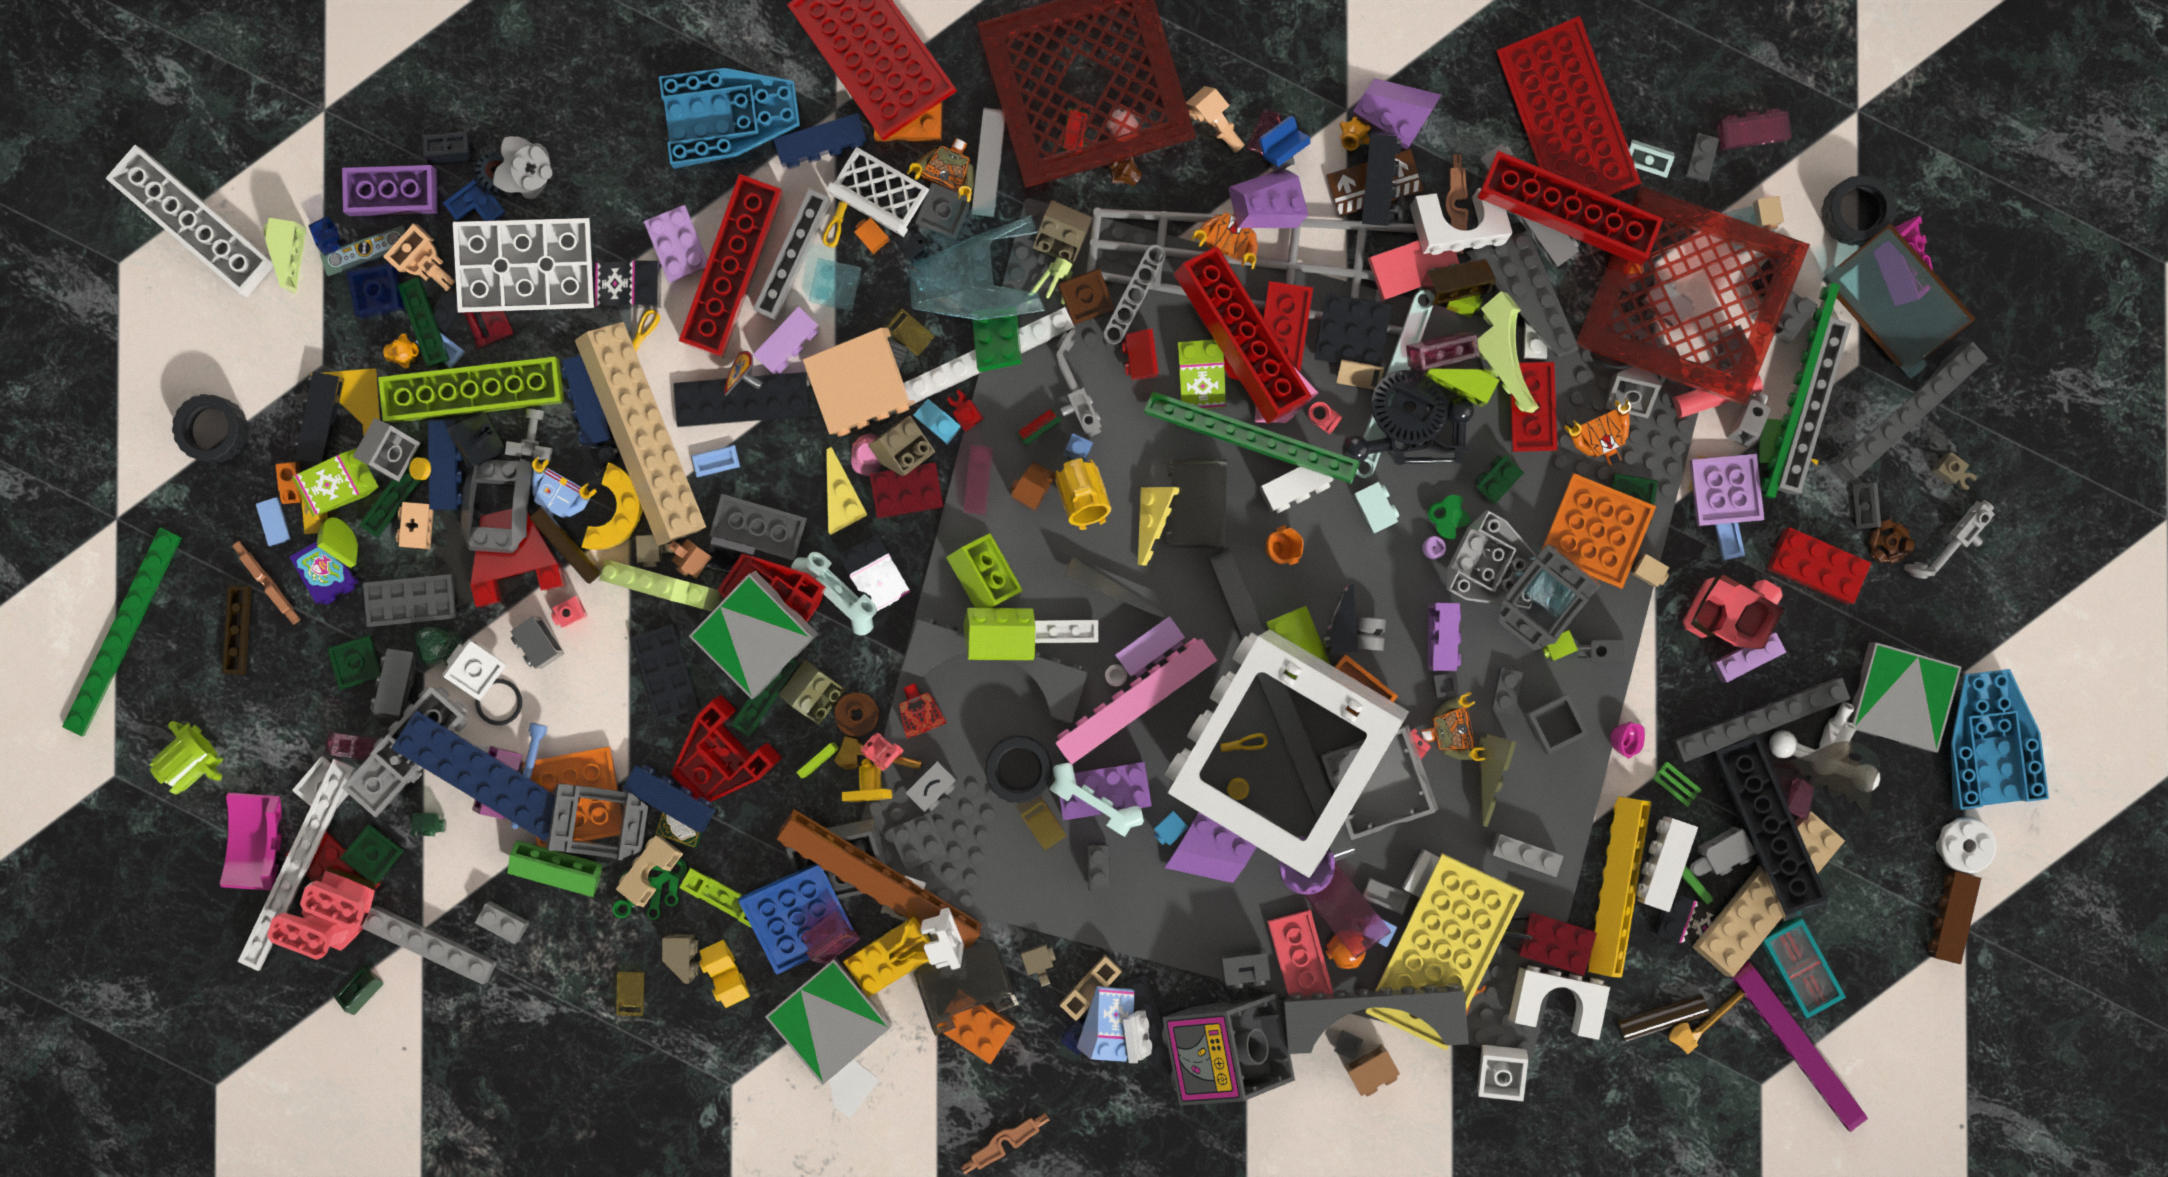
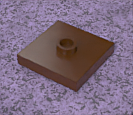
M1100 267L1058 283L1073 325L1115 310Z

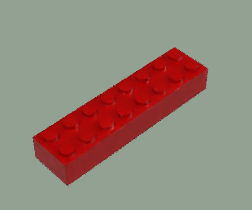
M1497 151L1493 157L1477 197L1641 266L1649 258L1663 221L1661 217L1501 151Z
M739 174L681 332L679 341L682 344L724 358L784 194L782 189Z
M1218 246L1184 262L1176 270L1174 276L1267 424L1302 406L1312 397Z

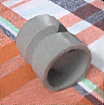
M1357 617V631L1360 632L1357 635L1358 649L1384 651L1385 638L1382 637V633L1385 632L1386 620Z

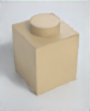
M1780 196L1757 199L1753 202L1757 229L1764 228L1765 231L1778 229V225L1784 222Z
M1643 554L1631 574L1653 587H1658L1659 584L1663 585L1667 580L1669 567L1651 556Z

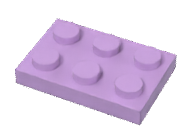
M685 205L644 221L668 283L675 282L705 269L708 260Z

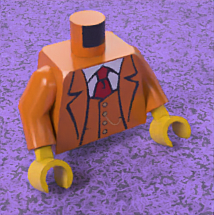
M1224 212L1222 216L1215 215L1203 223L1199 230L1194 232L1191 241L1195 238L1199 239V247L1203 244L1211 249L1218 246L1222 254L1242 262L1241 266L1243 267L1245 262H1249L1252 264L1251 269H1254L1258 250L1256 233L1252 228H1238L1235 214L1231 215Z
M1625 398L1623 406L1620 405L1618 400L1615 401L1618 412L1615 409L1583 425L1573 420L1574 427L1572 429L1566 425L1564 429L1570 434L1575 448L1594 458L1604 454L1609 466L1621 461L1616 448L1626 444L1625 440L1628 438L1631 404L1627 398Z

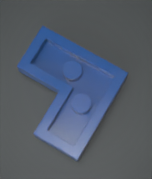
M474 180L443 202L456 221L461 220L474 209H476L484 221H496L506 211L493 194L488 195V190L482 192V186L478 188L476 185L477 181Z

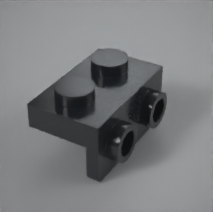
M712 537L709 553L712 558L707 563L706 569L728 575L742 553L755 557L756 548L747 544L735 543L725 538Z

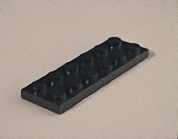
M807 373L754 376L762 381L759 389L741 379L727 396H725L727 379L674 383L677 427L810 417Z

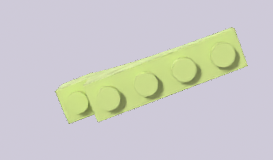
M1501 291L1481 308L1485 313L1483 315L1485 321L1490 326H1494L1474 342L1477 347L1476 352L1483 360L1486 359L1488 361L1490 371L1495 373L1496 377L1499 376L1504 382L1502 383L1504 390L1508 394L1512 393L1516 398L1515 404L1521 411L1533 413L1539 406L1525 384L1516 351L1517 314L1521 310L1508 293Z
M608 559L604 561L599 579L600 581L708 611H713L720 604L722 598L717 589Z

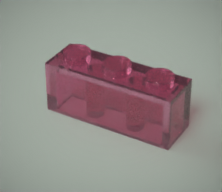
M1780 109L1769 110L1767 114L1759 115V112H1751L1745 114V117L1737 118V115L1723 117L1724 120L1717 124L1721 150L1783 142L1792 137L1788 111L1781 112Z
M1459 332L1406 345L1408 367L1419 370L1479 357L1477 335L1467 332Z

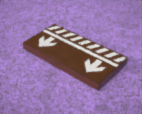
M1411 149L1396 154L1395 161H1399L1398 176H1393V183H1397L1396 199L1391 198V202L1398 200L1401 192L1403 198L1424 191ZM1368 162L1326 174L1338 217L1363 210Z

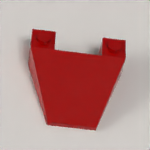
M512 508L481 516L479 527L512 529ZM529 512L527 513V538H524L518 544L519 547L514 553L475 551L471 589L476 607H484L502 602L497 580L535 570L541 591H549L567 586L562 564L541 531L529 519Z
M722 694L713 699L697 715L671 773L682 786L693 791L692 796L698 799L701 796L710 802L759 780L782 759L768 742L752 755L729 732L723 723L736 709Z

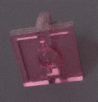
M839 911L833 912L800 936L809 949L807 955L810 960L821 964H827L860 940L857 932L850 930Z

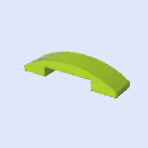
M690 868L679 888L697 898L705 900L751 927L738 901V898L743 895L713 878Z

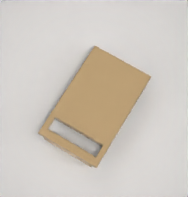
M1341 359L1336 383L1374 390L1376 387L1371 386L1375 369L1380 370L1378 384L1382 380L1384 367Z

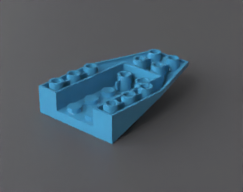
M728 68L659 77L669 135V142H667L670 164L674 169L736 157L800 126L794 81Z
M2010 669L1964 675L1951 741L1953 809L1963 810L1980 808L1984 805L2049 799L2041 732Z

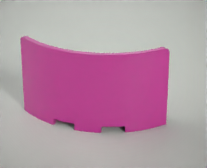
M228 793L226 796L228 806V843L220 886L271 891L275 884L279 865L275 864L276 851H281L282 834L278 833V823L282 820L280 796Z

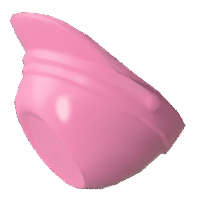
M864 434L852 444L851 465L854 471L861 475L870 476V474L878 472L882 465L868 446V444L879 437L878 435Z

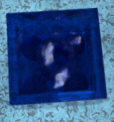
M392 264L347 272L355 316L362 319L405 310L398 288L400 284L398 272Z

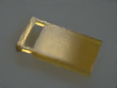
M901 309L885 327L916 356L920 355L935 337L904 309ZM902 313H905L907 317L892 332L889 328Z
M1043 800L1020 815L1044 850L1049 849L1067 836ZM1043 804L1044 810L1028 821L1025 819L1024 816Z
M617 972L616 1016H643L644 973ZM619 1007H641V1012H619Z

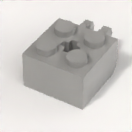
M1733 827L1700 845L1697 850L1700 858L1695 860L1694 863L1692 862L1689 867L1693 875L1696 874V876L1708 872L1716 875L1720 873L1722 876L1733 870L1732 866L1738 863L1743 865L1752 860L1751 856L1756 854L1744 830Z

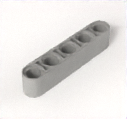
M984 108L972 215L994 217L1006 110Z
M1155 244L1146 250L1105 328L1104 338L1107 342L1117 344L1123 339L1165 260V250L1162 246ZM1153 248H1157L1162 252V257L1158 261H1153L1149 257V252ZM1143 268L1149 269L1152 273L1151 278L1147 281H1143L1139 277V271ZM1138 288L1141 291V297L1138 300H1131L1128 296L1130 289ZM1121 308H1128L1131 316L1127 320H1122L1118 316V311ZM1115 327L1119 329L1120 337L1113 340L1109 338L1107 332L1110 328Z

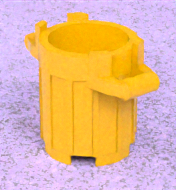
M1082 458L1064 463V469L1060 473L1056 470L1055 481L1069 523L1079 526L1080 530L1087 529L1086 525L1098 521L1100 525L1105 523V517L1111 512V506L1098 467L1094 461L1090 459V463L1083 462Z

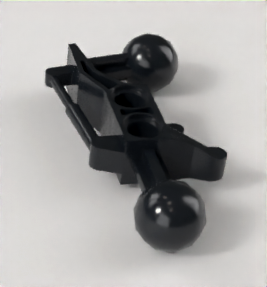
M1462 396L1455 397L1448 403L1447 416L1453 422L1452 446L1445 445L1433 437L1422 445L1403 443V446L1398 449L1395 446V440L1386 435V438L1370 441L1361 436L1354 435L1345 440L1342 446V453L1346 457L1358 460L1359 463L1364 462L1369 454L1388 451L1396 465L1450 462L1459 464L1462 462L1463 451L1470 450V446H1465L1466 423L1473 417V404L1469 399ZM1428 449L1440 454L1454 452V458L1405 457L1404 452Z

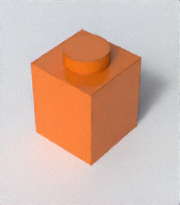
M871 217L868 220H861L856 225L855 235L872 254H875L889 241L888 236Z

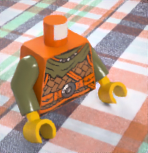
M955 138L951 149L940 146L939 149L934 148L921 156L916 163L910 165L907 174L915 172V180H918L922 173L923 179L957 192L958 199H960V196L966 195L967 202L971 200L975 184V173L970 159L962 155L967 146V143Z
M1467 692L1461 697L1445 701L1435 711V717L1431 718L1433 728L1421 730V737L1426 742L1435 741L1437 749H1441L1443 754L1457 760L1473 759L1475 761H1482L1485 758H1480L1478 751L1485 750V748H1476L1467 708L1475 704V701L1472 703L1467 702L1466 697L1472 694Z

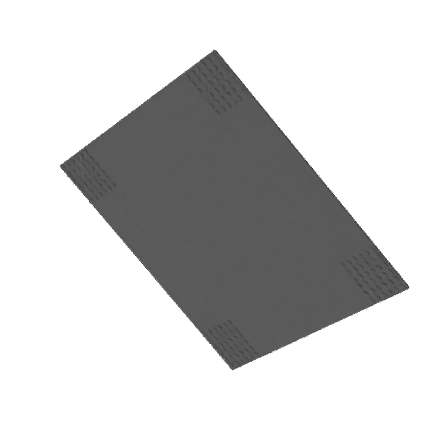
M1029 198L1024 201L997 304L1015 302L1019 329L1064 307L1069 314L1066 303L1064 305L1061 304L1062 293L1058 283L1065 281V277L1064 280L1058 279L1051 296L1046 298L1047 291L1054 278L1051 275L1052 272L1029 301L1026 300L1031 290L1047 271L1050 263H1054L1056 260L1055 257L1033 249L1042 220L1050 204ZM1101 217L1099 240L1155 245L1158 232ZM1092 221L1076 261L1070 269L1073 272L1071 278L1086 273ZM1166 234L1165 247L1203 252L1211 249L1204 244L1199 247L1200 243ZM1098 248L1096 269L1100 267L1102 272L1133 277L1144 253ZM1149 254L1150 259L1154 261L1155 255ZM1165 256L1161 282L1181 286L1174 273L1184 262L1190 259ZM1230 264L1245 291L1254 300L1266 302L1269 281L1285 283L1287 270L1256 266L1254 269H1251L1252 266L1244 265L1243 267L1239 264ZM1147 268L1139 271L1140 279L1149 280L1152 276L1151 271ZM1295 271L1294 285L1313 287L1310 310L1323 312L1326 293L1351 296L1352 283L1316 273ZM1105 281L1116 309L1128 285ZM1362 285L1360 287V299L1392 304L1389 324L1403 327L1412 298L1397 295L1382 300L1379 290ZM1132 288L1129 290L1128 296L1131 300H1138L1141 297V291L1138 288ZM1149 289L1125 333L1126 335L1153 328L1158 365V376L1154 378L1131 380L1130 375L1126 376L1124 362H1128V354H1123L1122 340L1117 344H1111L1104 338L1105 328L1115 310L1074 325L1076 332L1072 339L1075 342L1070 351L1065 350L1063 355L1079 389L1084 388L1087 396L1090 395L1093 401L1091 405L1095 413L1098 412L1101 419L1099 422L1102 426L1100 428L1102 432L1092 437L1085 434L1075 411L1063 416L1060 409L1071 404L1068 398V394L1071 391L1060 370L1056 355L1059 350L1056 346L1062 335L1021 353L1022 364L979 373L972 401L984 419L970 430L964 431L905 657L917 619L923 620V617L936 620L935 625L944 627L945 623L957 627V632L964 634L963 623L967 608L975 607L946 557L991 533L1023 590L994 608L1033 609L1035 621L1098 620V642L1035 643V651L1042 653L1041 658L1050 660L1052 656L1064 660L1063 665L1071 667L1072 663L1084 666V671L1088 672L1072 723L1050 716L1047 700L1037 682L1023 668L1010 660H968L967 654H963L943 661L924 677L902 671L901 668L883 738L892 745L896 743L904 750L900 756L922 761V768L918 770L891 763L887 769L881 770L882 789L892 790V799L866 801L861 820L875 818L888 867L903 876L906 875L926 882L924 889L962 912L1223 980L1221 954L1265 949L1268 957L1270 980H1267L1265 985L1253 986L1251 982L1243 983V985L1270 993H1278L1282 996H1288L1267 920L1306 909H1311L1333 992L1336 990H1347V993L1356 992L1357 989L1362 988L1375 991L1420 897L1410 893V898L1402 915L1364 900L1361 896L1369 877L1408 892L1402 886L1422 849L1439 858L1443 853L1524 891L1513 916H1527L1528 912L1531 911L1568 922L1612 751L1610 734L1619 724L1654 588L1631 573L1643 554H1647L1659 562L1661 560L1698 413L1678 418L1672 397L1705 387L1707 382L1705 375L1674 368L1663 384L1661 383L1649 418L1629 414L1630 426L1628 438L1625 440L1626 444L1616 448L1621 461L1609 466L1604 454L1594 458L1576 449L1570 434L1564 427L1567 425L1572 429L1574 427L1573 420L1583 425L1613 411L1605 409L1611 377L1624 370H1613L1600 366L1590 355L1593 346L1577 342L1579 347L1577 351L1558 358L1547 347L1546 360L1523 359L1524 328L1516 326V351L1519 363L1555 362L1557 451L1512 452L1510 394L1502 387L1504 382L1501 378L1495 376V378L1499 379V382L1488 403L1483 407L1472 403L1474 414L1471 420L1466 423L1465 446H1470V450L1463 451L1461 463L1396 465L1388 451L1381 452L1375 470L1370 477L1361 478L1355 474L1352 484L1333 478V481L1329 483L1331 487L1318 494L1316 491L1309 493L1311 497L1298 504L1294 500L1289 503L1291 507L1277 514L1276 510L1270 512L1259 488L1300 466L1146 415L1144 412L1152 391L1181 401L1178 342L1214 340L1187 296ZM1433 305L1410 370L1422 374L1429 369L1490 370L1488 361L1486 359L1483 360L1477 354V347L1474 342L1494 325L1490 326L1483 317L1472 315L1469 318L1450 311L1446 307ZM1121 308L1118 311V316L1122 320H1127L1130 318L1131 312L1128 308ZM1257 309L1263 318L1264 310ZM1308 319L1300 373L1319 393L1287 423L1267 424L1255 422V403L1241 381L1229 378L1225 370L1226 408L1207 410L1343 455L1342 446L1346 439L1354 435L1364 437L1372 415L1371 398L1374 390L1336 383L1340 364L1314 359L1321 321ZM1115 327L1110 328L1107 332L1110 339L1116 340L1120 337V331ZM1390 333L1386 335L1381 367H1384L1382 379L1387 373L1400 335ZM1598 348L1595 351L1596 357L1608 364L1627 365L1632 362V356L1603 348ZM1637 358L1634 366L1641 364L1645 368L1646 360ZM1375 369L1371 386L1376 387L1380 370ZM1439 386L1446 397L1447 405L1450 400L1459 397ZM1407 401L1403 403V409L1406 412H1415L1416 408L1412 402ZM1316 402L1326 403L1332 410L1342 416V419L1330 435L1308 420L1307 411ZM1427 407L1426 415L1421 420L1424 423L1429 417V407ZM1315 408L1313 411L1316 419L1321 420L1324 418L1325 413L1323 409ZM1049 409H1054L1061 418V422L1029 445H1024L1018 437L1017 431ZM1090 416L1086 417L1085 423L1091 425L1093 418ZM1447 416L1443 428L1434 438L1445 445L1452 446L1453 422ZM1072 434L1093 442L1085 462L1090 463V459H1092L1098 467L1111 506V512L1105 517V523L1100 525L1098 521L1086 525L1087 529L1080 530L1079 526L1069 523L1055 481L1056 477L1036 512L1012 500V494L1009 491L1015 479L1020 480L1034 461L1054 473L1056 470L1060 473L1064 469L1063 464L1073 460L1064 456ZM1395 440V446L1400 449L1403 443ZM1428 449L1404 452L1405 457L1454 458V452L1440 454ZM1507 454L1509 459L1524 474L1493 506L1474 488L1478 484L1475 480L1483 471L1486 473L1492 468L1490 464L1498 455L1503 457V455ZM1365 461L1361 462L1358 471L1361 474H1367L1370 470V465ZM1572 473L1609 488L1612 485L1613 473L1659 480L1654 504L1656 509L1623 589L1596 579L1601 586L1593 593L1565 629L1570 630L1577 649L1578 645H1591V640H1628V663H1591V658H1578V651L1550 661L1549 658L1544 657L1541 649L1533 650L1499 623L1501 605L1464 600L1448 591L1447 569L1467 528L1488 510L1505 519L1538 556ZM1379 482L1380 485H1385L1389 493L1387 500L1390 506L1394 504L1399 517H1397V523L1372 534L1353 494ZM1141 487L1179 488V493L1174 495L1169 507L1172 509L1166 518L1160 538L1155 539L1152 545V557L1147 565H1138ZM1450 495L1463 497V503L1460 508L1471 519V522L1467 525L1455 528V539H1447L1437 532L1436 524L1431 522L1427 515L1431 504L1442 502ZM1436 509L1434 512L1435 516L1441 517L1442 511ZM1286 525L1287 528H1293L1303 538L1302 557L1298 559V563L1289 565V563L1277 564L1265 553V544L1268 536L1276 532V528ZM1437 536L1444 541L1446 551L1438 559H1429L1423 553V543L1426 539ZM1226 548L1230 549L1264 632L1268 631L1265 622L1307 606L1322 642V636H1326L1327 627L1345 586L1354 584L1356 627L1357 617L1386 620L1385 632L1382 633V637L1385 638L1384 651L1358 649V652L1327 653V649H1325L1331 666H1334L1340 657L1346 654L1398 695L1394 703L1409 711L1400 727L1409 725L1410 731L1415 728L1418 731L1417 734L1421 736V730L1433 728L1431 718L1435 717V711L1445 701L1471 692L1472 694L1467 696L1466 700L1469 703L1475 701V704L1467 708L1476 748L1480 736L1484 737V733L1516 742L1508 771H1502L1501 774L1503 776L1502 788L1498 793L1495 792L1494 794L1497 800L1488 827L1480 825L1478 761L1473 759L1457 760L1444 755L1441 749H1437L1436 742L1432 741L1428 742L1432 747L1421 761L1439 809L1435 813L1408 822L1396 823L1385 827L1381 831L1354 840L1350 838L1355 854L1335 862L1334 876L1331 882L1318 893L1305 895L1290 890L1283 883L1279 875V860L1256 847L1246 866L1233 883L1164 868L1186 830L1169 846L1166 842L1162 845L1154 836L1156 833L1154 827L1172 810L1189 827L1198 812L1168 794L1174 781L1165 777V773L1178 753L1181 754L1184 748L1192 751L1196 745V742L1187 738L1188 733L1200 714L1203 715L1207 709L1214 713L1219 704L1211 700L1210 696L1223 675L1226 676L1229 671L1237 674L1241 667V664L1232 660L1242 639L1208 556ZM1075 557L1091 568L1094 565L1154 590L1165 615L1164 618L1065 578L1064 574L1071 558ZM1548 573L1531 608L1519 609L1548 630L1575 594ZM1460 603L1461 621L1459 622V631H1461V643L1458 644V653L1461 654V665L1457 666V671L1428 670V604ZM1170 616L1185 637L1181 640L1183 645L1193 638H1196L1197 641L1203 639L1217 661L1072 764L1074 772L1144 761L1152 806L1141 808L1143 824L1131 827L1126 837L1106 826L1110 819L1106 814L1063 820L1060 797L1049 789L1055 781L1053 767L1069 762L1055 743L1059 740L1057 735L1067 728L1069 731L1077 727L1075 722L1085 715L1087 718H1090L1095 714L1093 709L1103 702L1107 706L1113 701L1111 697L1120 690H1123L1125 693L1131 688L1129 684L1138 678L1135 674L1130 677L1127 672L1125 683L1115 687L1111 686L1105 679L1107 668L1114 664L1123 666L1115 654ZM1182 645L1181 647H1179V648L1176 649L1175 651H1178V653H1181V652L1184 651L1186 648ZM1170 648L1163 654L1166 658L1175 651H1172ZM1606 648L1596 649L1597 655H1606L1607 653ZM1164 658L1157 664L1163 666L1168 661ZM1152 661L1145 667L1148 671L1157 664H1154ZM1501 668L1523 672L1514 716L1491 711ZM1146 671L1139 677L1144 679L1150 674ZM1456 672L1459 694L1436 698L1433 676ZM1256 675L1202 767L1200 778L1229 796L1227 792L1229 781L1237 777L1243 778L1249 784V793L1244 799L1235 801L1295 837L1304 836L1307 839L1317 820ZM915 683L920 695L928 692L931 694L947 723L907 739L899 704L907 701L903 688ZM1287 686L1328 788L1333 796L1335 790L1331 785L1321 756L1329 751L1365 740L1367 734L1365 731ZM1563 694H1569L1588 735L1550 754H1545L1525 713ZM1256 733H1263L1267 736L1268 744L1263 749H1241L1221 752L1220 743L1240 740ZM1022 735L1040 742L1048 751L1052 761V777L1042 795L1033 799V801L1018 804L999 798L991 790L986 780L985 763L990 751L996 744L1008 737ZM1260 737L1243 742L1242 745H1262L1264 739ZM1023 748L1011 749L999 761V777L1003 784L1010 789H1028L1039 777V761L1029 750ZM939 761L957 779L954 782L956 787L948 795L943 793L938 798L940 803L932 811L927 809L924 812L906 792ZM930 812L947 854L906 870L889 829ZM1344 821L1343 824H1344L1345 829H1346V831H1347V833H1348V830H1347V827H1346V824H1345V821ZM1496 833L1564 856L1557 877L1489 854ZM1087 844H1108L1110 846L1109 890L1088 891ZM1371 913L1397 927L1387 947L1361 933L1363 929L1360 926L1366 916L1369 917ZM1526 920L1510 921L1506 930L1522 933ZM1353 930L1356 934L1360 932L1364 939L1362 944L1366 949L1364 960L1355 969L1338 967L1333 958H1328L1325 952L1328 950L1326 945L1338 932ZM1503 935L1501 940L1518 948L1520 938ZM1499 944L1477 989L1482 988L1483 985L1486 988L1471 1000L1467 1014L1468 1045L1482 1048V1045L1527 1049L1528 1060H1531L1549 992L1541 1002L1536 1027L1508 1020L1519 967L1527 969V965L1540 967V971L1548 973V969L1555 970L1556 967L1516 954L1517 950H1512ZM1366 1009L1350 1013L1384 1022L1374 1016L1365 1013Z

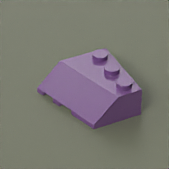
M1374 78L1353 110L1351 117H1357L1364 125H1370V129L1373 131L1398 133L1397 138L1402 139L1401 148L1407 150L1440 99L1441 94Z
M1287 169L1271 172L1229 188L1238 228H1298L1308 216L1299 176Z
M1460 603L1428 604L1429 671H1457V666L1461 665V654L1458 653V644L1461 643V631H1459V622L1461 621Z
M1197 812L1164 868L1233 883L1246 866L1257 846L1202 813Z

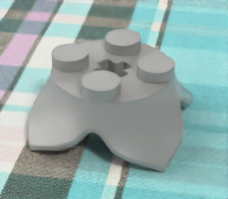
M504 137L501 144V154L504 161L494 172L493 185L505 192H520L527 199L536 198L545 188L547 180L552 176L550 158L546 148L539 143L532 144L521 137ZM526 164H528L527 172L525 171V168L527 167Z

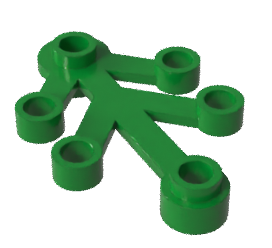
M681 858L676 863L680 867L678 873H675L672 869L671 871L661 869L658 865L652 868L653 870L663 871V873L658 877L648 876L650 884L657 889L651 896L650 908L647 910V917L649 919L656 920L660 917L661 910L659 904L662 884L669 879V892L665 896V904L673 907L678 903L677 889L679 879L683 878L687 872V865ZM629 871L623 872L620 876V879L624 874L628 873ZM669 896L675 897L674 904L668 902ZM628 899L619 900L613 905V913L618 918H625L631 913V908L635 904ZM622 904L627 908L625 913L619 910V906ZM651 909L657 910L658 915L656 917L650 915Z

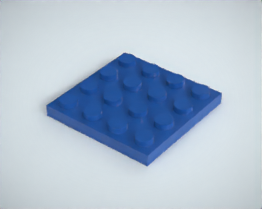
M817 863L738 898L776 975L857 939V934L825 870L820 868Z

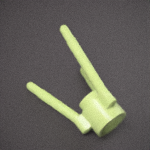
M1057 257L1054 263H1050L1047 271L1031 290L1026 300L1029 301L1052 272L1051 275L1054 278L1046 294V298H1049L1058 279L1064 280L1065 277V280L1071 278L1073 274L1070 271L1072 263ZM1063 296L1061 298L1062 305L1065 304Z

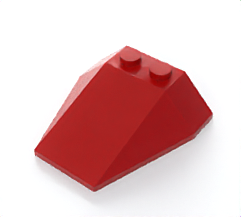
M742 553L717 589L725 599L749 573L756 571L779 594L786 605L795 610L808 622L820 605L826 586L808 573Z

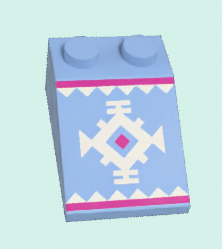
M1096 987L1077 1048L1090 1059L1127 1060L1128 1053L1123 1019H1128V1016L1134 1013V990Z

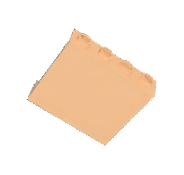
M879 328L803 359L829 434H837L838 437L851 433L850 429L857 426L858 429L870 425L869 421L874 419L882 421L890 417L889 413L894 411L897 414L909 410V405L915 403L914 400H909L887 339L891 337L888 328Z

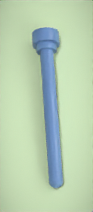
M530 723L528 732H530L531 742L523 775L530 779L540 739H543V736L546 735L548 726ZM511 822L512 828H519L517 824Z

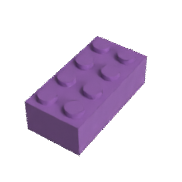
M431 165L342 168L343 212L349 216L438 213L437 169Z
M1144 761L1074 772L1078 786L1082 788L1083 785H1086L1095 791L1093 795L1100 800L1102 797H1105L1114 803L1112 807L1116 810L1132 806H1139L1141 808L1152 806ZM1072 794L1069 801L1060 797L1063 820L1104 814Z

